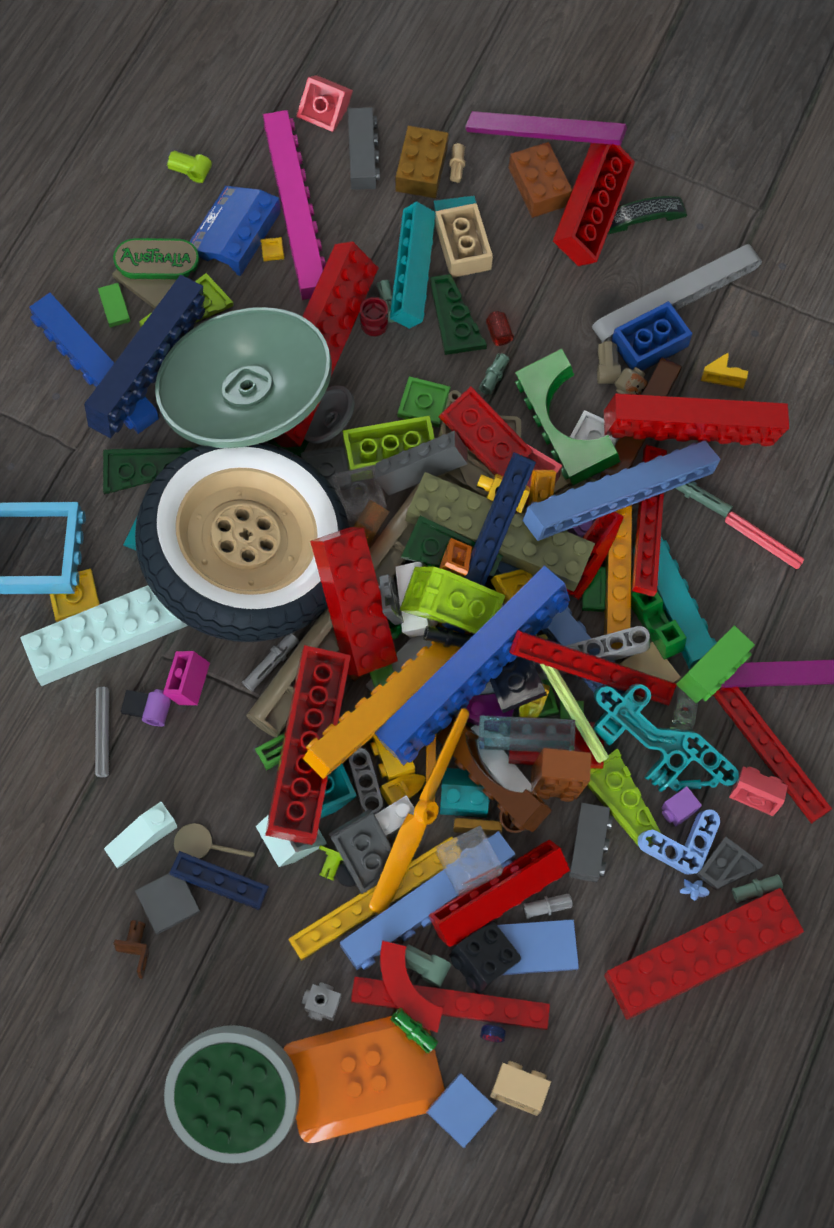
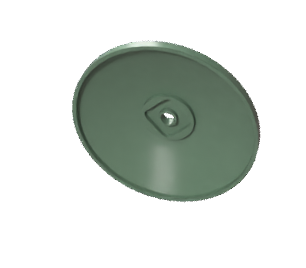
M267 307L231 311L198 325L184 335L168 352L156 378L155 395L157 404L167 424L181 437L196 444L215 448H238L259 444L289 431L315 409L324 396L330 382L332 372L331 355L327 342L318 328L296 313Z

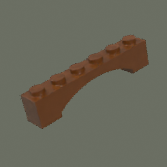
M455 716L452 718V722L436 737L443 744L441 749L456 720ZM465 724L453 752V756L456 758L454 762L464 771L467 769L470 772L468 777L477 785L481 784L484 787L482 791L492 800L494 798L497 800V807L504 814H510L513 817L511 822L520 830L525 828L534 832L552 810L538 795L527 789L521 793L508 790L500 785L489 773L481 759L477 745L479 736Z

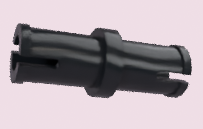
M426 626L423 636L425 641L442 643L445 647H450V645L462 647L472 637V635L453 632V629L450 628L444 630Z

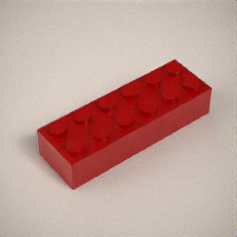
M591 143L554 236L553 242L577 266L598 261L635 161L620 145Z
M349 527L311 540L340 653L351 655L347 674L362 676L397 662L398 659L388 620L382 610L381 593L364 528Z

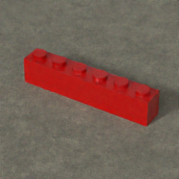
M549 839L428 916L439 938L448 947L460 943L463 938L476 932L493 919L501 917L507 910L521 904L529 896L540 892L551 882L562 878L564 874L570 871L561 848Z

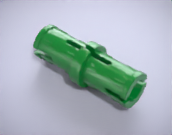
M399 1008L392 1015L390 1020L406 1033V1037L409 1040L416 1042L426 1053L431 1052L436 1047L438 1040L423 1028L422 1023L416 1022L402 1008Z

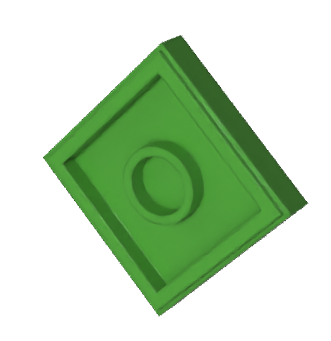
M409 376L397 417L412 419L430 416L432 426L440 427L441 419L438 416L445 409L451 387Z

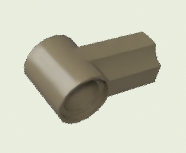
M604 341L598 344L599 365L597 367L598 384H615V381L621 374V366L618 364L617 344L612 341Z

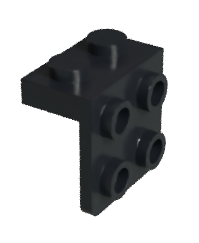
M494 922L487 923L457 944L448 955L452 965L457 970H460L466 978L468 986L475 990L477 994L486 990L495 979L521 960L520 954Z

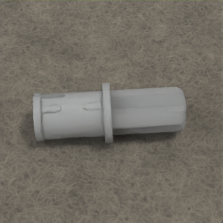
M570 894L551 898L544 896L542 900L523 903L527 919L543 914L551 915V912L568 909L573 906Z

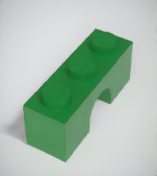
M632 592L631 608L642 626L648 630L651 640L663 659L665 660L684 651L687 637L676 620L669 622L663 610V600L658 592H656L654 597Z

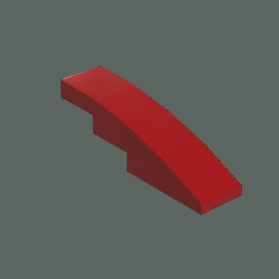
M612 512L597 518L582 537L595 544L575 591L567 589L568 595L579 600L592 582L616 538L624 518L621 514Z

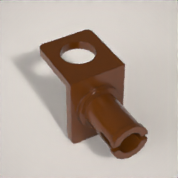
M136 920L130 921L127 940H114V946L117 952L140 955L137 973L139 979H143L149 956L147 944H141L146 924L138 921V925H136Z

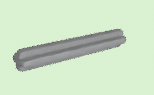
M98 687L96 689L95 774L101 778L108 777L109 775L108 687Z

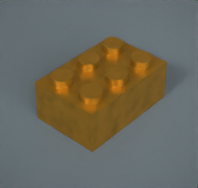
M408 126L396 173V192L436 199L448 149L447 132Z

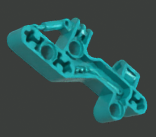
M638 683L633 684L622 696L607 685L596 688L594 699L606 712L593 725L592 729L608 745H611L627 730L648 749L659 750L660 758L645 775L646 780L652 779L651 783L654 786H659L658 791L662 792L667 787L674 791L683 790L685 787L689 789H701V786L714 788L719 782L727 786L737 782L739 773L736 767L701 735L689 730L655 727L640 713L651 699V692L648 687ZM642 688L645 692L644 698L640 701H635L633 697L634 691ZM603 691L606 693L610 691L609 697L616 703L611 705L606 700L601 702L603 697L600 694ZM603 726L611 731V734L608 731H606L603 728ZM689 737L694 739V742L701 747L699 751L689 745L687 741ZM712 752L714 754L713 762L705 764L703 760L704 755ZM673 754H680V763L675 766L671 765V756ZM693 760L713 776L709 781L703 782L700 779L678 781L676 777ZM664 764L673 770L669 775H667L668 771L666 769H661ZM719 765L729 771V778L724 777V774L717 769Z

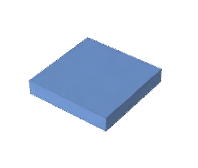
M459 1073L426 1113L464 1148L494 1114L497 1108Z

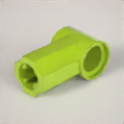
M171 151L167 166L168 169L188 175L194 182L203 183L212 166V162L204 155L199 154L193 157L181 152Z

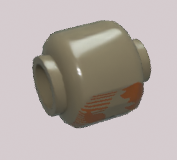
M636 367L633 370L625 368L615 381L617 388L615 391L618 394L641 395L647 386V381L643 378L646 374Z

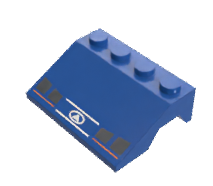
M225 186L190 240L196 247L199 258L206 261L213 258L229 265L237 275L241 276L259 248L261 239L266 237L281 213L279 198L258 189Z

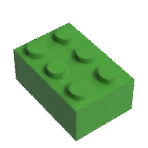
M734 625L676 685L696 704L701 699L706 702L752 655L750 650L755 644Z

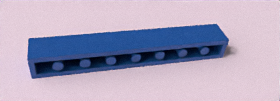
M48 293L29 307L32 313L30 317L32 322L37 327L41 326L44 329L43 333L50 342L54 340L59 352L63 356L67 355L70 358L69 361L75 370L80 369L83 372L82 376L89 385L93 384L97 387L114 362L51 293ZM146 397L142 400L139 399L131 416L125 418L124 424L130 430L133 428L139 434L159 419L157 410Z

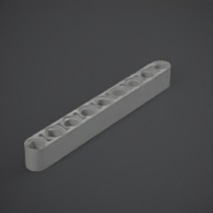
M750 244L744 245L598 319L593 324L592 329L602 343L604 341H612L615 328L668 301L675 310H678L754 271L761 265L762 260Z
M636 626L566 646L588 653L593 648H597L600 650V653L596 655L597 657L614 661L647 651L650 648L651 642L648 630L645 627ZM637 636H644L646 638L643 643H635L633 641ZM615 642L623 644L618 650L611 648V645ZM533 661L540 679H548L540 663ZM558 670L560 675L567 674V672ZM490 681L486 684L485 689L479 695H489L494 693Z

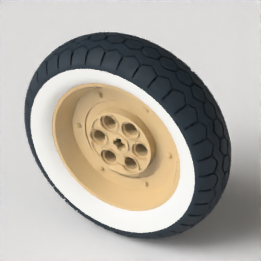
M264 442L238 448H215L202 445L182 454L169 463L151 483L139 508L135 529V542L138 561L147 584L156 598L176 618L188 626L216 638L237 642H258L291 634L307 626L327 609L328 606L310 541L349 528L350 526L346 511L334 488L316 468L296 454ZM237 517H243L246 520L242 521L239 520ZM259 526H263L267 530H262L259 528ZM219 528H225L227 532H223ZM261 547H267L270 550L266 551L263 550ZM221 549H228L231 552L227 553L222 551ZM242 558H249L252 562H246Z

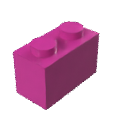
M176 651L163 694L178 705H198L210 663L195 651Z

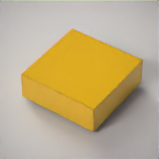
M282 237L261 239L263 261L284 259Z

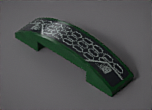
M652 197L619 206L608 234L626 231L629 225L664 217L666 221L687 217L681 197Z

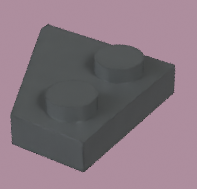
M389 574L379 576L383 614L394 625L404 623L394 579Z
M725 836L697 876L717 890L759 870L763 864Z

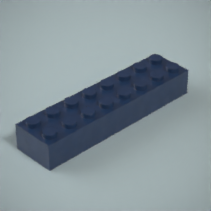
M180 274L84 403L88 427L109 438H112L115 432L118 433L121 430L125 418L132 415L136 403L139 399L142 400L145 397L150 384L156 382L159 368L168 352L184 335L194 328L195 322L203 317L205 313V296H203L202 285Z

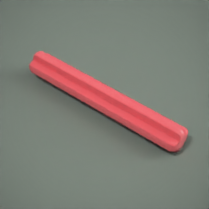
M731 511L726 516L725 523L795 569H799L803 564V557L738 514Z

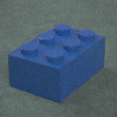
M668 301L615 328L612 342L617 344V351L630 369L633 370L636 367L643 371L660 362L662 357L668 358L687 348L692 333Z

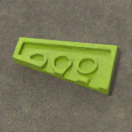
M207 273L195 281L203 286V296H205V313L200 320L234 306L233 301ZM151 313L139 321L141 327L148 319V317L151 315Z
M617 748L608 755V759L604 761L603 769L591 768L590 782L587 786L605 807L610 808L611 815L638 845V837L642 832L648 830L661 832L649 808L643 802L642 795L638 787L635 786L631 773L622 761L621 754ZM652 837L646 838V840L649 842L648 846L653 843L651 841Z

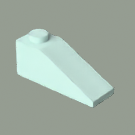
M159 802L139 816L109 843L104 850L118 869L177 828L176 822L163 803Z

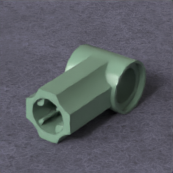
M409 944L406 947V968L421 975V978L436 987H441L451 964L439 956H430Z

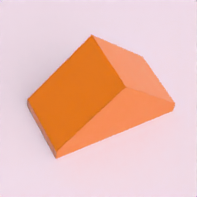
M451 538L439 568L461 577L466 576L469 570L472 546Z

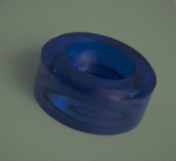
M493 1025L481 1027L480 1037L491 1042L505 1041L506 1031L503 1028Z

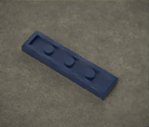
M181 851L178 852L170 871L171 876L257 910H260L269 888L265 884Z

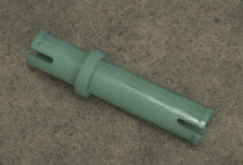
M694 481L675 488L684 493V497H691L725 519L733 508L732 505L698 487Z

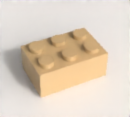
M477 203L436 211L435 227L447 268L452 278L491 270L493 255Z

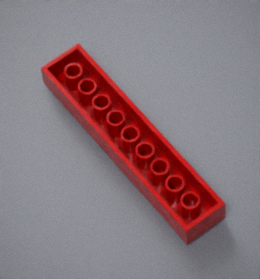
M353 241L334 245L302 316L318 328L327 342L332 361L331 376L358 317L361 304L365 300L379 269ZM319 404L298 425L273 438V440L282 447H301Z

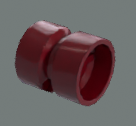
M371 297L364 300L361 304L360 324L365 334L376 337L382 335L387 330L388 306L383 299Z

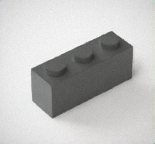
M581 803L568 877L597 883L599 876H604L606 862L602 861L603 853L608 852L609 847L606 831L611 830L613 816L609 815V807Z

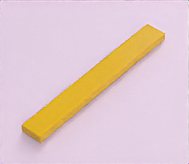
M452 836L410 862L391 904L464 856ZM376 886L363 894L360 893L290 937L288 940L300 960H304L377 914L369 908V903Z

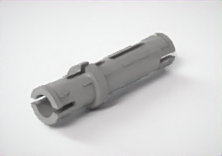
M292 633L286 635L277 646H273L270 649L271 652L242 681V684L253 692L281 661L284 662L287 659L286 655L299 643V640Z

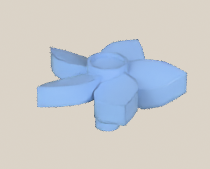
M684 879L685 888L680 889V893H691L690 898L694 901L699 897L709 895V891L702 887V880H697L692 884Z

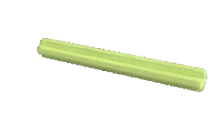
M540 664L596 761L601 763L608 759L607 752L558 669Z

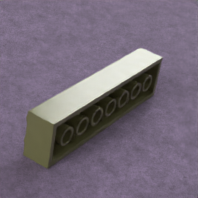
M425 472L408 508L405 521L415 525L418 517L421 515L476 542L493 501ZM516 511L498 554L503 556L501 561L533 575L545 565L565 583L566 589L574 592L595 543L567 531L537 541L523 522L525 514Z

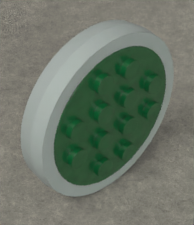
M243 1026L216 1027L199 1034L189 1041L173 1060L165 1082V1108L169 1121L177 1135L196 1153L222 1163L249 1162L272 1151L290 1131L295 1121L300 1101L298 1075L284 1049L266 1034Z

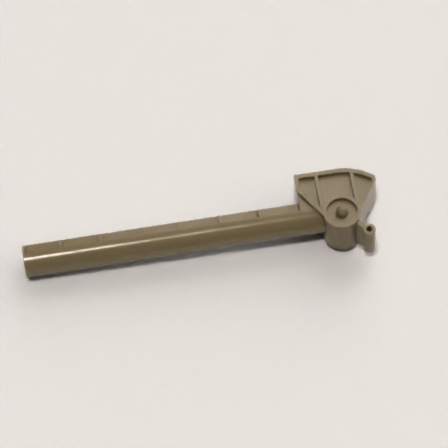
M453 390L449 393L445 409L461 396L459 391ZM500 416L521 438V419L517 416ZM442 422L438 437L452 432L444 422ZM468 447V464L436 476L486 498L488 492L476 487L481 474L492 479L495 477ZM419 484L416 485L369 549L378 585H380L379 576L389 574L394 578L396 566L403 565L407 560L400 558L415 525L405 521ZM328 607L319 616L246 715L253 724L273 737H278L287 724L300 655L304 645L340 652Z

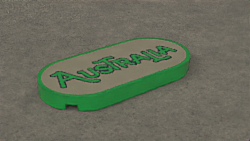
M128 239L118 245L113 255L116 269L123 276L130 279H177L180 274L188 277L199 265L196 247L184 239Z

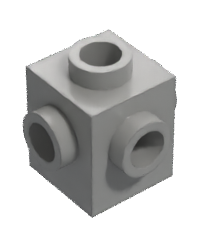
M319 983V986L313 984L311 990L306 989L302 1004H305L304 1009L305 1012L309 1013L308 1017L318 1021H322L323 1018L334 1021L342 998L341 994L333 991L334 987L328 984ZM322 999L325 1001L323 1004H317L318 1000Z

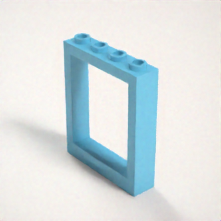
M78 502L0 503V517L68 516L62 576H0V594H75V587L79 585L77 567L81 564L82 560L79 547L80 544H83L84 540L81 527L82 524H85L86 520L85 511L81 509Z

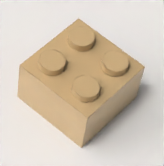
M508 1061V1064L502 1063L490 1098L537 1116L541 1112L551 1081L546 1080L547 1076L538 1071L532 1070V1073L523 1071V1066L515 1062Z

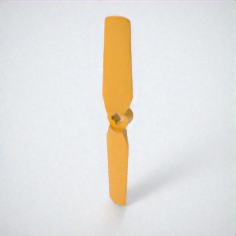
M461 708L419 797L421 800L415 806L414 815L408 813L399 829L369 903V908L377 914H381L389 908L421 842L426 826L432 824L438 815V804L433 799L468 720L469 711L466 708Z

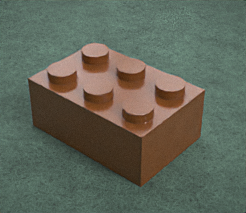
M549 142L510 154L509 170L532 218L567 206L572 189Z
M543 748L532 766L531 792L538 795L541 799L559 797L561 801H574L590 782L591 753Z

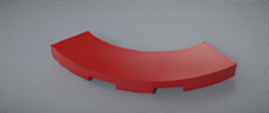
M382 940L380 952L381 972L391 999L398 1008H402L412 1019L422 1023L424 1028L438 1032L443 1007L425 999L412 985L405 963L406 946Z

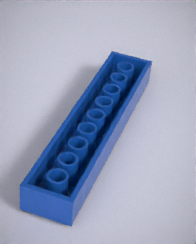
M544 565L375 732L383 746L403 766L407 762H412L418 756V751L424 745H429L435 739V734L441 728L445 729L452 722V717L461 708H466L469 701L475 695L481 694L490 679H495L501 674L502 667L517 658L516 655L509 653L517 630L536 636L541 629H546L551 624L552 618L558 612L561 613L568 607L570 598L565 583Z

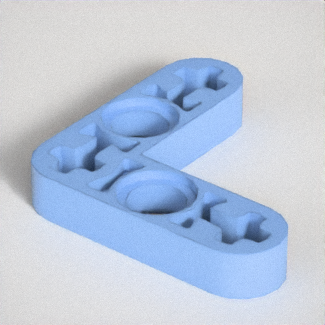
M711 809L698 813L684 846L655 830L642 832L638 837V846L643 852L684 874L698 873L704 865L720 825V817L717 812ZM709 816V821L712 822V824L706 826L707 821L704 819V817ZM697 835L701 836L704 840V846L701 849L696 847L694 843ZM652 837L651 841L655 844H661L660 847L656 845L648 846L649 842L646 838ZM667 846H672L675 850V857L673 859H669L665 854ZM681 858H683V859H685V860L692 859V863L694 864V867L689 868V863H688V862H686V861H684V860H682V861H679V860H680Z

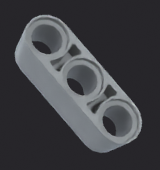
M359 748L349 757L350 769L362 812L364 813L369 810L366 808L368 802L374 801L379 805L377 809L372 810L375 815L383 810V800L370 754L367 750ZM362 757L366 760V763L358 766L354 763V760ZM368 779L372 782V785L364 788L360 785V782Z

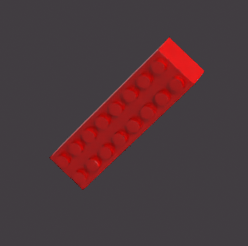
M615 393L604 409L605 435L612 436L613 438L627 436L638 440L655 438L658 441L676 439L678 442L697 440V442L718 441L720 444L738 442L741 445L756 443L761 444V446H772L789 429L788 403Z
M306 645L303 647L265 836L313 845L317 838L328 776L322 779L303 757L308 751L306 746L313 739L317 738L320 740L324 736L322 733L331 724L334 726L338 725L351 655Z
M781 888L608 970L604 977L626 1020H629L799 937L804 933V930Z

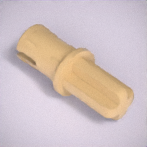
M459 143L452 146V157L449 161L451 167L450 180L456 183L461 181L462 171L465 167V147Z

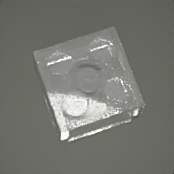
M481 825L437 846L436 855L457 896L502 875L503 867Z

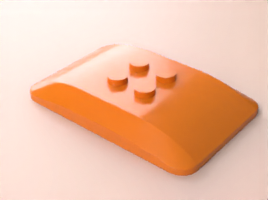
M392 1016L287 1044L284 1047V1051L295 1067L300 1086V1101L296 1122L301 1138L307 1143H316L426 1114V1111L445 1090L435 1049L426 1053L416 1042L409 1040L406 1037V1033L390 1020ZM424 1028L431 1035L430 1030Z

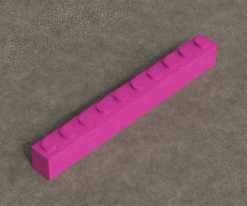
M285 110L263 114L300 294L302 300L311 298L325 267L324 256L320 257L319 252L322 251L320 238L316 239L315 234H318L317 223L311 219V216H314L312 203L308 204L307 199H310L308 186H304L303 183L306 181L305 170L300 169L302 156L301 152L296 151L299 144L297 135L292 133L295 130L293 118H289L288 111Z

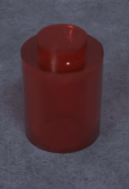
M500 311L489 314L486 324L494 345L502 346L510 343L514 339V335L506 314Z

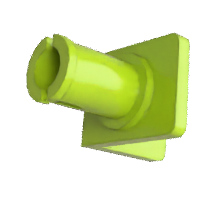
M320 845L319 849L326 852L327 858L319 875L325 878L327 876L328 879L334 881L342 858L339 852Z

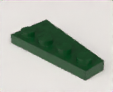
M451 274L430 277V286L444 355L487 349V343L482 338L477 324L474 323L470 310L462 300V295Z
M193 448L103 449L104 495L153 482L169 463Z
M420 515L400 558L440 567L451 538L472 546V550L476 542ZM497 555L488 577H494L503 557L502 555Z

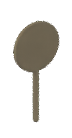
M196 823L183 826L174 838V848L177 854L181 851L202 859L209 853L210 849L255 857L253 852L212 844V837L208 829Z

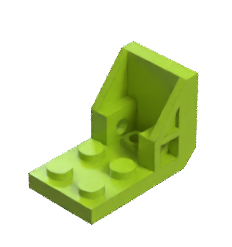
M415 567L400 610L436 622L449 623L475 634L501 609L505 595L437 567Z

